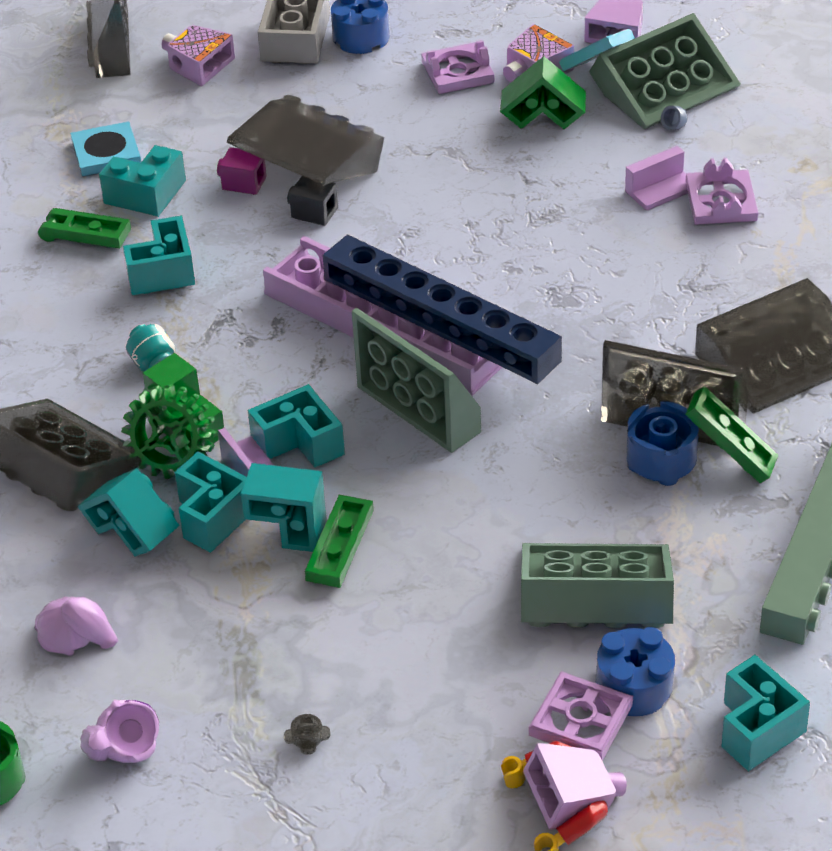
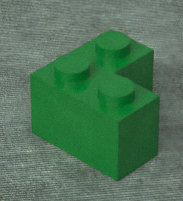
M545 56L501 91L500 112L520 129L524 128L543 112L564 130L585 114L586 91Z
M173 353L142 373L145 387L143 391L146 390L150 393L151 388L159 385L164 390L166 385L173 384L175 392L181 387H187V398L195 393L199 394L196 404L199 407L203 404H208L209 407L203 413L204 416L215 417V421L207 427L217 431L216 436L208 440L213 444L219 440L218 430L224 428L222 410L200 395L197 369L176 353ZM161 406L163 410L167 408L174 416H183L180 411L172 407ZM177 424L172 428L168 427L164 430V434L171 436L179 425ZM189 424L186 428V437L189 440L187 445L191 449L193 432Z

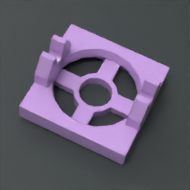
M483 40L421 53L422 63L438 94L495 82L494 72L489 65L487 46L484 47ZM470 57L476 60V62L466 64L459 62L458 59ZM448 61L449 65L444 69H440L439 63ZM455 68H462L465 70L463 73L451 72V70Z
M711 158L705 164L703 172L686 173L685 182L695 225L758 220V209L748 169L733 170L732 164L727 158H723L721 165L716 166L714 158ZM723 184H735L743 193H731L724 189ZM713 185L714 190L709 195H698L702 186ZM715 196H722L719 197L716 201H713V198ZM723 196L727 197L730 201L724 204Z
M561 671L529 726V736L548 743L560 741L575 748L594 750L603 761L633 705V696ZM569 697H576V699L570 702L564 701ZM581 706L586 712L590 709L592 715L587 719L580 720L572 717L570 711L575 707ZM552 710L566 716L568 724L564 731L557 729L553 724ZM610 711L611 717L604 714ZM590 725L605 729L602 733L592 738L584 739L576 736L580 728Z

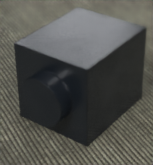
M302 175L295 186L289 189L287 195L291 218L326 226L338 209L336 183Z

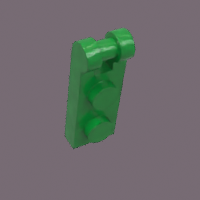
M53 208L46 216L47 222H43L38 229V235L46 242H52L56 238L120 249L131 230L130 219Z

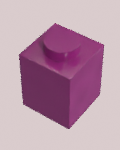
M229 147L225 156L220 158L217 164V175L221 178L222 190L257 195L267 177L264 152Z

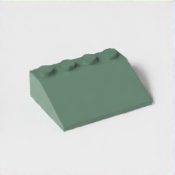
M694 13L600 53L589 71L603 95L643 129L660 123L661 113L667 106H680L687 111L731 91L741 84Z
M355 308L352 310L356 376L359 389L451 453L481 433V407L453 372L360 309Z
M522 543L521 622H529L531 626L546 627L551 625V623H566L571 627H585L589 623H604L607 627L620 628L626 626L627 623L642 624L644 627L660 628L664 624H673L674 577L669 544Z

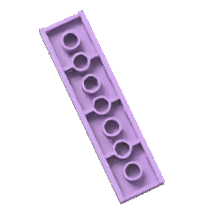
M306 236L300 239V246L273 269L269 267L263 269L265 295L353 338L352 310L358 308L453 372L472 396L502 368L325 281L322 255L330 248ZM308 249L315 251L320 261L316 257L310 256Z

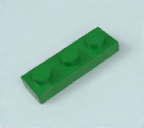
M705 386L697 390L685 415L759 483L769 479L778 454Z
M338 495L304 571L305 581L341 588L373 514V501Z

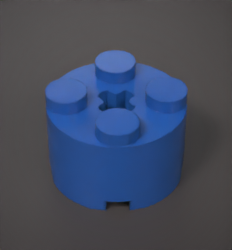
M336 0L332 4L333 42L335 45L337 42L341 50L352 54H366L372 52V47L380 44V48L388 43L390 38L388 4L385 0Z
M660 402V407L649 408V404L639 407L631 414L627 429V467L629 470L636 472L646 479L658 481L664 486L675 485L678 479L686 476L693 470L697 462L699 427L685 415L686 407L672 402Z
M646 627L644 629L629 628L617 632H609L603 636L602 643L598 649L595 683L633 696V705L627 716L638 717L657 712L672 694L675 669L674 651L671 645L663 638L662 632L654 627Z

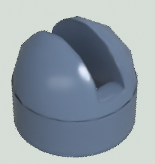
M667 106L661 113V123L668 130H679L686 125L688 120L686 110L680 106Z

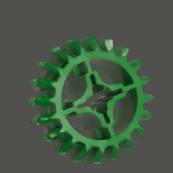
M173 384L166 385L164 390L159 385L151 388L150 393L146 390L139 394V400H133L129 404L132 411H128L123 417L129 424L122 427L121 432L130 435V438L124 441L123 446L133 447L134 451L129 455V459H136L139 456L142 460L139 464V469L143 470L150 465L151 476H157L162 471L164 478L170 479L175 471L196 452L199 451L208 456L206 452H211L214 449L215 445L208 439L214 438L217 431L207 426L215 421V417L204 416L203 413L209 407L208 404H203L200 407L196 404L199 394L195 393L187 398V387H181L175 392ZM161 406L172 407L180 411L183 416H174L167 408L163 410ZM147 415L150 417L148 422L152 427V434L149 439L145 429ZM177 424L179 425V427L173 431V434H171V436L166 435L162 439H159V436L165 432L164 430H166L168 427L172 428ZM189 424L193 432L191 449L187 445L189 440L186 437V428ZM163 447L167 449L171 455L175 454L176 457L166 456L157 451L155 448Z

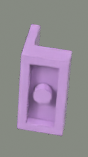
M675 146L626 166L625 192L645 210H650L688 194L685 182L686 173L683 172L684 151Z
M225 428L218 430L221 459L227 467L247 477L251 463L274 465L252 436L235 442Z

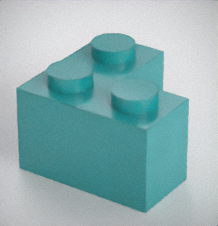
M154 145L141 163L113 156L99 174L103 203L159 217L186 181L182 151Z
M182 215L150 220L153 241L123 246L131 295L148 294L196 285L192 255Z
M309 384L247 410L250 436H252L269 459L298 447L313 467L316 468L345 455L343 424Z
M198 451L175 471L179 502L182 503L178 510L183 538L211 553L246 520L243 516L241 492L246 476Z
M251 463L241 492L244 519L279 523L283 549L313 552L327 522L322 471Z
M138 468L107 481L77 506L98 535L114 529L134 557L151 551L180 526L174 518V512L167 503L162 502L153 490L151 480L141 473Z
M756 654L726 673L724 704L732 712L724 716L721 747L749 772L807 732L810 701Z

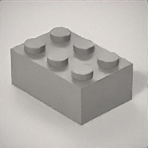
M267 0L258 29L260 61L301 64L318 63L330 17L329 0Z

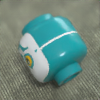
M141 324L136 326L130 332V338L126 344L127 354L142 372L176 351L173 341L164 329L157 324Z

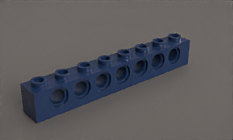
M347 234L322 255L325 281L537 385L562 362V336L373 247L364 241Z

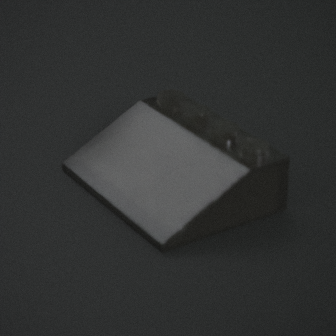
M127 0L86 1L88 14L87 43L89 49L87 50L89 67L95 68L96 78L131 75Z
M284 95L282 99L272 100L228 136L227 143L322 185L377 172L385 137L375 134L374 129L364 125L356 126L349 123L347 117L327 114L323 107L301 103L299 97Z
M808 278L697 324L695 355L754 414L832 379V303L828 296Z
M608 340L604 341L601 421L628 427L629 417L636 409L649 404V408L660 407V402H672L688 409L694 393L705 386L746 424L748 394L744 368ZM699 428L698 442L718 446L715 441Z
M48 398L0 409V471L4 472L7 478L28 486L33 493L52 500L60 509L67 511L76 510L81 502L107 481L137 468L142 461L139 456L136 459H129V455L134 449L132 446H123L124 440Z

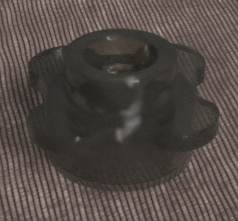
M302 714L294 718L290 726L291 729L284 732V741L287 744L298 746L301 753L308 755L316 751V747L320 742L328 740L331 732L328 726H322L321 720L317 716Z

